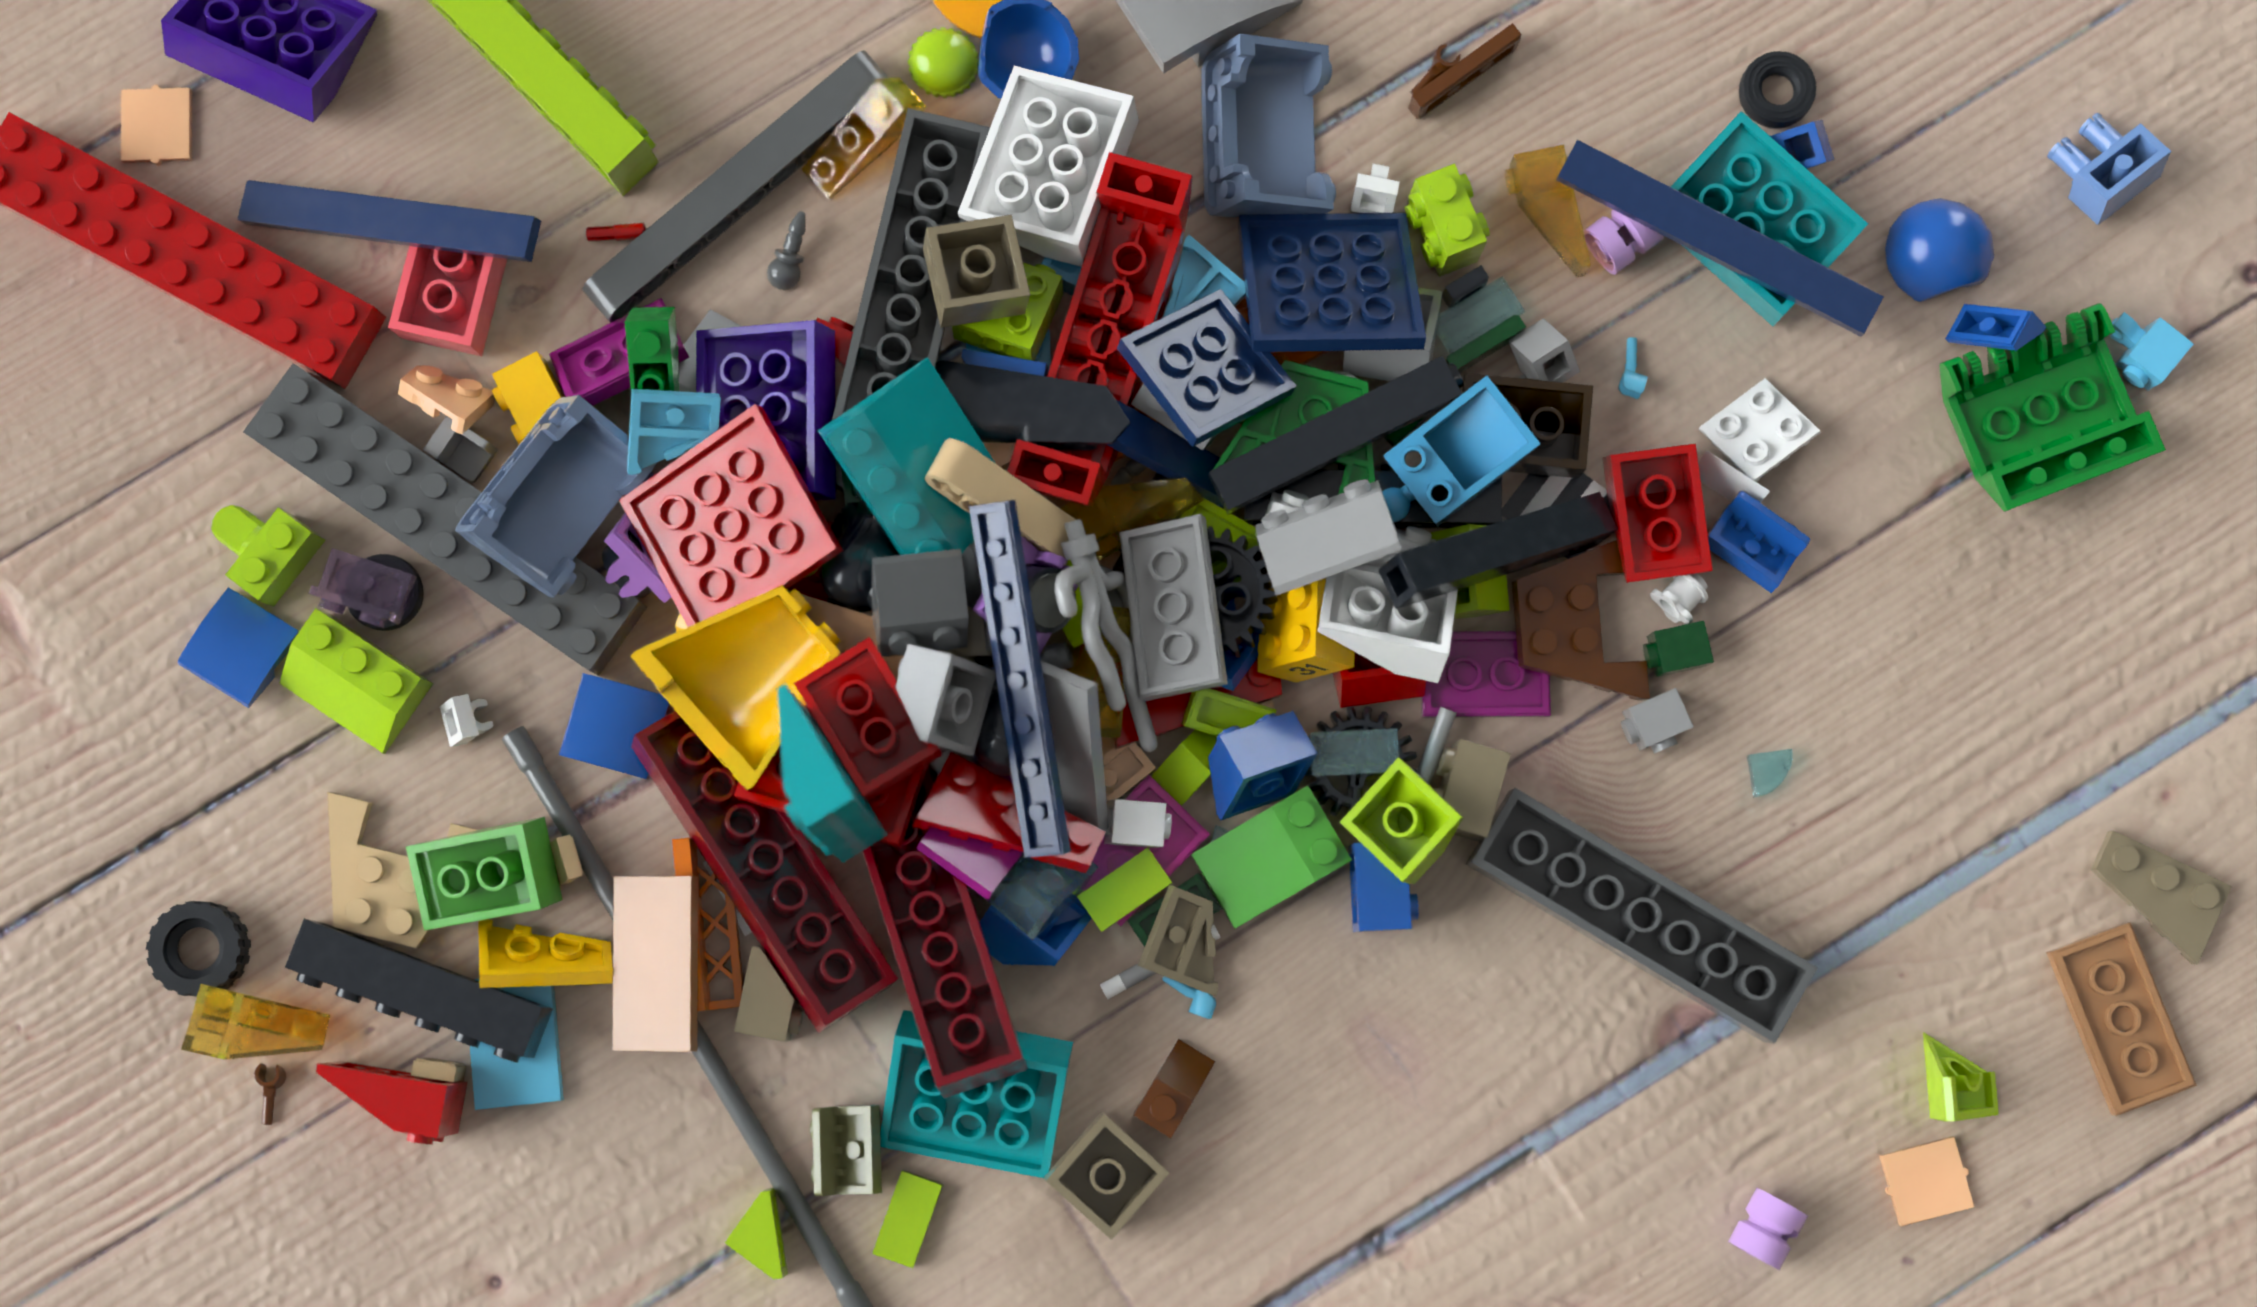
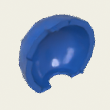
M1003 0L990 7L986 14L982 32L978 77L982 84L1000 99L1002 98L1014 66L1069 80L1073 79L1079 61L1078 37H1076L1068 18L1052 5V2L1047 0Z
M1942 198L1919 202L1903 211L1890 227L1885 245L1887 267L1894 281L1901 290L1919 302L1962 287L1968 288L1983 283L1989 276L1994 258L1992 234L1982 217L1964 203Z

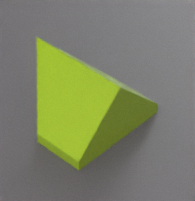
M1923 1032L1930 1118L1941 1121H1961L1999 1115L1995 1071H1985Z

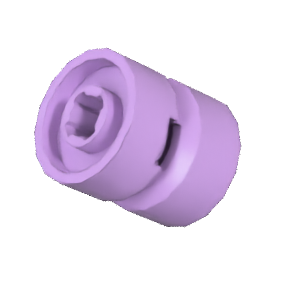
M1612 209V218L1602 216L1583 231V238L1598 263L1606 271L1615 275L1635 260V252L1646 253L1661 242L1664 236Z
M1756 1188L1746 1207V1211L1749 1214L1748 1220H1739L1728 1242L1780 1270L1791 1250L1787 1243L1788 1238H1796L1799 1235L1808 1215L1771 1194Z

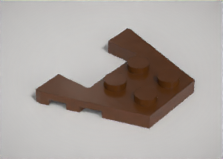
M1617 540L1512 582L1519 667L1567 681L1573 680L1591 685L1595 689L1626 695L1630 699L1637 701L1650 699L1647 661L1604 662L1596 576L1624 575Z

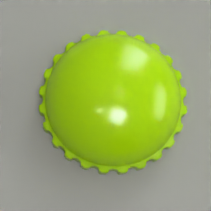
M933 28L930 32H924V35L919 36L917 42L912 44V50L908 53L910 59L907 62L910 66L909 72L913 75V81L917 83L919 89H924L926 94H933L934 97L942 96L947 98L948 96L955 97L958 93L963 94L964 90L969 89L971 83L976 81L975 76L978 74L979 60L977 58L979 55L975 50L974 44L970 42L968 36H963L961 31L956 32L953 28Z

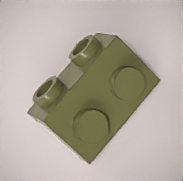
M879 1105L813 1108L810 1135L813 1139L811 1178L814 1183L815 1196L882 1193Z

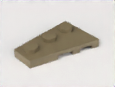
M2114 830L2107 832L2091 868V871L2129 906H2133L2152 924L2151 927L2174 944L2186 960L2191 964L2199 963L2232 888L2231 885Z

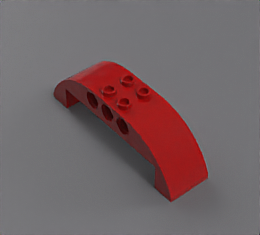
M1108 153L1096 191L1101 209L1047 377L1106 386L1115 400L1134 409L1131 403L1140 390L1142 381L1118 351L1117 346L1121 338L1163 318L1184 238L1192 191V175L1116 153ZM1017 439L1007 472L1036 492L1089 507L1101 491L1118 451L1106 444H1097V449L1089 451L1053 450Z

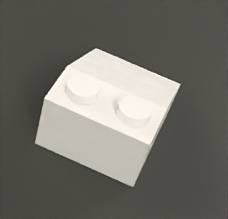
M1362 564L1326 577L1318 632L1394 674L1435 683L1439 682L1450 650L1457 590L1396 609L1378 571L1381 567Z

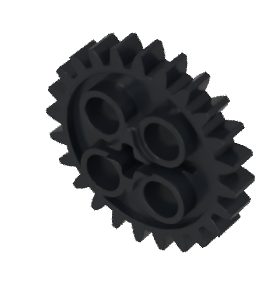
M1209 526L1207 532L1212 564L1218 561L1227 563L1224 571L1216 575L1213 574L1223 653L1230 650L1235 657L1239 658V644L1243 642L1251 648L1255 647L1251 636L1253 632L1266 635L1267 631L1261 619H1274L1273 610L1266 605L1278 602V598L1274 591L1268 590L1273 588L1269 574H1266L1268 570L1264 559L1259 560L1262 555L1259 547L1256 545L1247 550L1248 541L1244 535L1233 543L1230 529H1226L1220 538H1216L1213 527ZM1237 577L1242 578L1239 583L1233 582ZM1242 597L1246 599L1244 606L1239 610L1231 611L1226 609L1228 601L1232 598Z

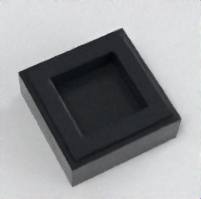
M1482 265L1445 286L1442 298L1448 308H1454L1484 290L1489 276Z

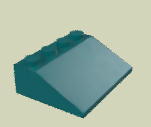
M1742 111L1671 186V188L1827 268L1868 225L1861 216ZM1683 246L1771 326H1774L1795 304Z
M925 358L818 430L899 555L961 549V553H963L974 542L970 514L930 487L925 481V476L946 439H956L964 442L995 463V461L929 358Z
M784 684L777 688L783 789L791 803L784 807L795 826L799 830L802 829L808 839L811 838L817 848L820 847L826 856L833 853L844 863L888 834L868 801L860 793L816 719L789 687Z
M903 1010L894 1036L880 1131L881 1147L1044 1178L1051 1167L1073 1042L1016 1031L1028 1070L944 1099L936 1087L913 1011Z

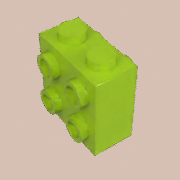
M1455 163L1415 178L1410 195H1408L1409 205L1405 206L1406 216L1412 229L1419 228L1425 242L1421 244L1424 260L1429 268L1435 266L1439 277L1478 262L1487 243L1486 237L1490 236L1489 227L1482 212L1475 213L1470 198L1474 196L1471 183L1465 173L1459 175Z
M1023 262L1030 291L1025 314L952 326L954 339L998 355L1035 361L1063 296L1062 276L1056 274L1054 269L1046 265L1036 264L1032 266Z

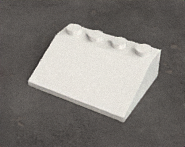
M1014 66L957 213L959 218L973 221L1012 214L1020 246L1043 257L1082 267L1101 209L1096 191L1108 153L1112 152L1126 156L1139 121L1134 96Z

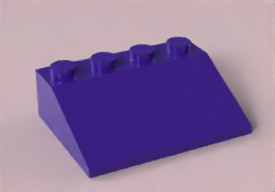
M178 0L161 19L165 55L314 123L339 91L377 17V9L357 0Z
M815 320L696 330V392L717 393L720 395L719 429L754 404L763 407L814 500L836 499V458L818 432L819 429L832 421L835 410V330Z

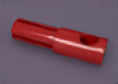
M645 223L587 227L586 237L589 242L635 240L646 230Z

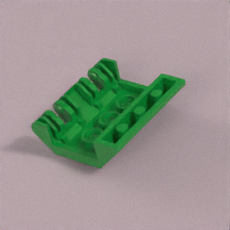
M2101 303L2084 308L2079 314L2074 312L2065 317L2067 344L2062 345L2058 326L2053 321L2044 324L2046 329L2043 333L2016 351L1987 347L1989 374L1983 375L1981 360L1974 351L1963 354V359L1955 357L1939 365L1943 403L1974 477L2004 512L2166 450L2150 411L2137 415L2105 342V338L2113 334L2115 329L2105 307Z

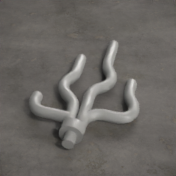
M1081 519L1065 523L1069 540L1062 542L1061 546L1065 559H1071L1073 566L1061 571L1056 578L1055 595L1060 613L1067 618H1071L1076 614L1077 604L1073 594V585L1078 583L1083 601L1081 619L1083 640L1089 655L1098 669L1108 705L1114 711H1121L1126 705V700L1115 664L1102 641L1099 627L1120 658L1125 695L1140 745L1146 752H1152L1157 748L1158 741L1146 701L1140 698L1125 573L1121 571L1104 573L1095 554L1096 551H1099L1095 533L1086 535ZM1115 588L1122 600L1124 626L1127 636L1117 625L1107 591Z

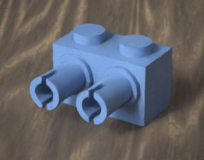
M2095 113L2092 116L2094 121L2091 118L2087 119L2079 129V134L2084 136L2102 154L2091 161L2068 137L2061 139L2063 145L2057 142L2049 151L2047 158L2056 163L2073 179L2068 198L2092 221L2099 225L2161 177L2171 150L2141 123L2125 136H2122L2102 118L2100 113Z

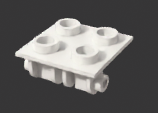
M1766 378L1699 427V430L1739 468L1738 471L1755 482H1758L1762 476L1773 468H1777L1782 461L1789 459L1790 455L1802 446L1809 444L1810 440L1821 433Z

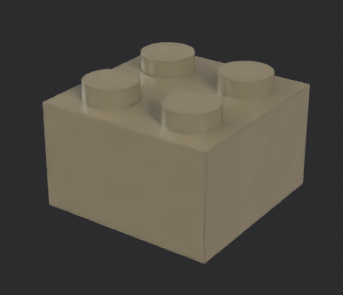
M1012 214L926 228L923 252L940 328L1025 314L1030 291Z
M1459 739L1451 747L1447 746L1446 750L1442 751L1436 775L1443 777L1440 788H1435V791L1464 817L1454 835L1477 842L1488 838L1511 753Z
M1100 1112L1049 1170L1044 1179L1112 1240L1170 1172L1103 1112Z

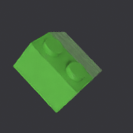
M1309 786L1295 792L1191 854L1234 929L1352 861Z
M545 817L503 824L406 846L424 931L540 910L563 900Z

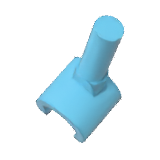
M1630 337L1627 338L1625 370L1618 389L1624 395L1639 399L1645 389L1648 376L1635 372L1637 367V338Z
M1165 976L1162 980L1184 996L1193 999L1188 1012L1207 1019L1212 1018L1216 1007V999L1212 995Z

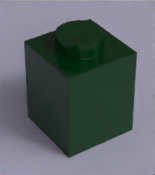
M1704 620L1654 631L1647 636L1648 643L1643 644L1645 661H1647L1649 669H1655L1656 677L1706 667L1714 662Z

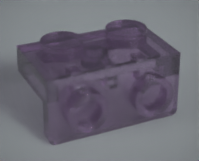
M332 548L318 587L311 585L308 594L320 599L318 607L342 615L347 607L361 612L358 620L384 628L386 621L400 625L416 576Z

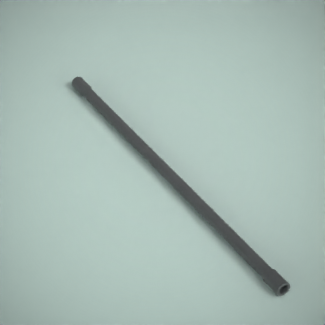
M521 726L514 729L502 738L503 743L520 771L528 778L561 835L573 836L582 870L613 920V877L546 768L542 755L525 727ZM697 1020V1051L692 1052L835 1289L836 1297L842 1307H873L859 1282L851 1275L699 1020Z

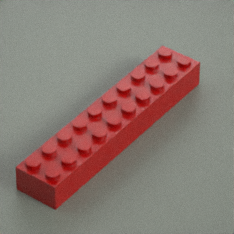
M8 112L0 126L1 206L339 387L347 388L387 318L377 308Z

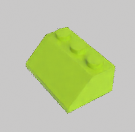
M317 608L314 609L291 642L279 684L384 754L434 684L331 614Z

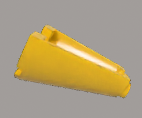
M782 585L644 646L630 655L678 715L724 767H728L736 780L746 790L755 785L781 745L777 688L786 684L801 703L806 706L805 701L793 683L836 658L840 653L836 645L841 641L825 622L817 627L806 615L812 609L809 603L796 589L788 593Z

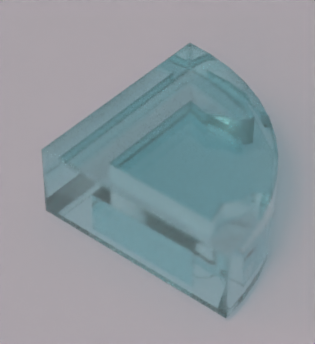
M1792 749L1747 755L1753 798L1772 792L1782 783L1792 765Z

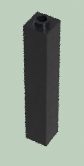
M1442 355L1209 471L1208 477L1228 515L1448 406L1462 395L1460 387L1464 386L1463 379L1455 364L1450 363L1447 365Z
M1596 492L1399 552L1378 571L1395 608L1399 609L1595 547L1617 531L1618 528L1601 493Z

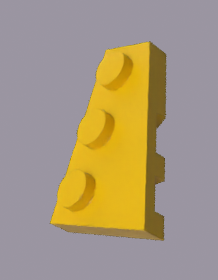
M491 919L478 921L479 988L612 984L613 982L611 942L561 932L553 937L532 934V927L516 924L514 930L494 927L493 920Z

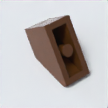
M1178 1039L1136 1108L1134 1116L1169 1138H1172L1215 1061Z

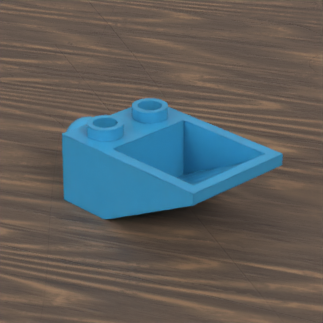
M1487 375L1383 455L1405 484L1400 489L1388 488L1382 491L1393 522L1405 518L1410 510V502L1416 499L1438 527L1541 445ZM1415 451L1421 455L1422 461L1417 467L1406 465L1405 457L1409 452ZM1436 486H1444L1448 489V497L1442 502H1437L1432 498L1431 493Z

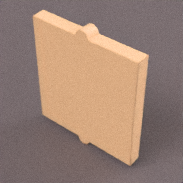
M153 85L151 89L121 90V161L123 163L152 162L159 166L162 161L192 160V89L190 87L160 88L158 85Z
M1948 1137L1879 1156L1888 1185L1885 1188V1193L1891 1196L1899 1226L1974 1207L1966 1179L1969 1171L1962 1165L1955 1137Z

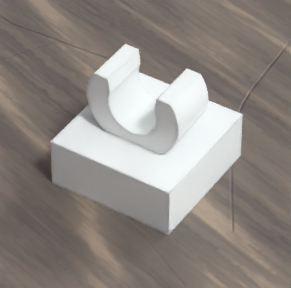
M1373 164L1370 176L1358 173L1350 211L1357 213H1393L1400 182L1387 179L1388 166Z
M465 694L451 697L440 706L450 747L467 744L479 734H483L493 727L492 721L480 723L474 717L475 710L483 709L488 705L487 700L476 699L470 702L469 695Z

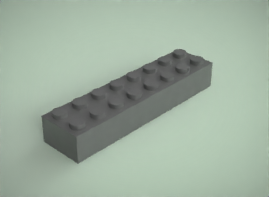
M908 108L832 421L925 358H929L934 368L936 367L945 327L940 328L923 252L926 228L966 222V220L959 218L957 213L990 127Z
M1517 788L1508 791L1493 817L1488 838L1478 842L1466 863L1469 867L1766 1043H1776L1818 967Z

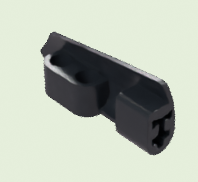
M939 360L936 363V371L982 442L1016 443L1017 439L1053 450L1089 451L1097 449V444H1114L1131 424L1106 386Z

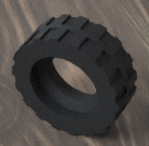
M189 901L183 905L177 904L171 907L169 912L162 913L158 917L159 921L157 924L152 926L149 932L151 935L149 942H146V950H148V958L146 959L148 966H151L154 972L152 975L156 980H160L164 984V988L169 991H176L177 994L183 996L215 995L220 993L222 989L230 988L234 985L233 982L237 978H241L245 972L243 971L245 965L249 963L250 956L248 954L249 948H251V939H248L246 925L241 923L240 917L235 912H230L227 910L228 907L221 904L203 901ZM197 927L212 931L219 942V954L216 961L210 967L203 970L188 968L182 963L178 954V945L182 936L187 931Z

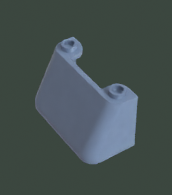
M1240 33L1207 55L1201 71L1204 201L1209 215L1239 217V215L1325 214L1334 209L1336 198L1334 183H1332L1327 173L1315 172L1313 95L1319 93L1329 83L1332 76L1328 45Z
M580 395L561 397L545 411L461 518L455 531L548 597H555L557 593L562 595L572 586L577 577L573 572L576 566L573 559L619 499L655 475L651 471L657 463L642 468V472L636 475H628L629 436Z

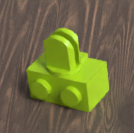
M234 505L220 509L212 520L211 530L215 538L239 556L225 576L258 601L273 607L326 541L294 515L279 507L266 523L262 522L248 510Z

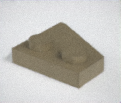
M1169 885L1138 966L1216 996L1218 993V982L1214 981L1213 957L1216 956L1215 939L1211 933V927L1214 923L1212 901Z

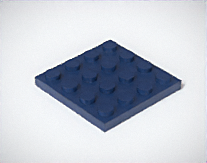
M1406 213L1239 215L1238 232L1252 352L1424 350L1426 334Z

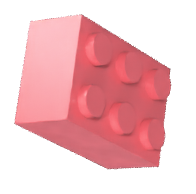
M409 246L388 328L401 339L482 357L507 259Z

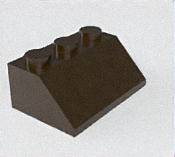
M1465 373L1462 394L1486 375ZM1487 375L1541 444L1508 472L1580 478L1587 468L1593 385Z

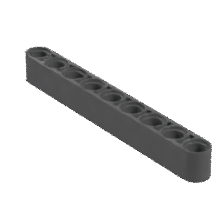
M865 50L854 54L595 272L585 282L582 291L609 322L627 315L631 308H635L879 102L890 91L893 81Z

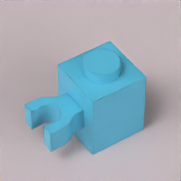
M2125 312L2119 318H2115L2112 321L2115 332L2109 336L2128 348L2115 365L2123 370L2122 374L2129 383L2139 388L2144 387L2147 391L2162 383L2194 345L2161 317L2147 325L2144 329H2141L2137 322Z

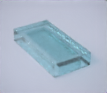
M1502 276L1439 315L1437 334L1451 354L1511 316L1523 315L1525 310Z
M1397 728L1310 733V741L1318 753L1311 764L1312 777L1384 773L1399 757Z

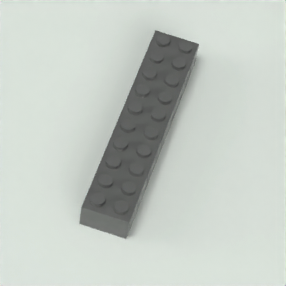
M292 363L243 431V433L588 671L600 676L648 608L633 596L622 598L619 595L621 590L619 586L614 583L608 584L605 581L606 577L576 557L573 559V562L576 563L573 572L577 577L572 586L562 595L557 593L555 597H548L458 534L455 529L461 518L482 492L294 363Z

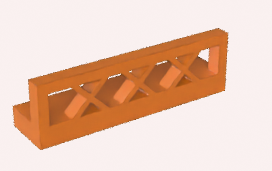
M672 839L675 876H698V1011L739 1007L744 983L737 908L722 885L716 881L717 877L713 873L710 876L698 866L697 847L692 839ZM699 874L707 880L701 889ZM711 885H714L725 894L726 906L716 918H713L702 909L701 898ZM726 914L728 929L720 923ZM703 917L711 923L705 932ZM716 927L729 937L730 949L720 961L716 960L706 951L705 940ZM730 957L732 972L724 966ZM707 960L715 965L709 974ZM721 970L733 980L734 999L711 1001L709 983Z

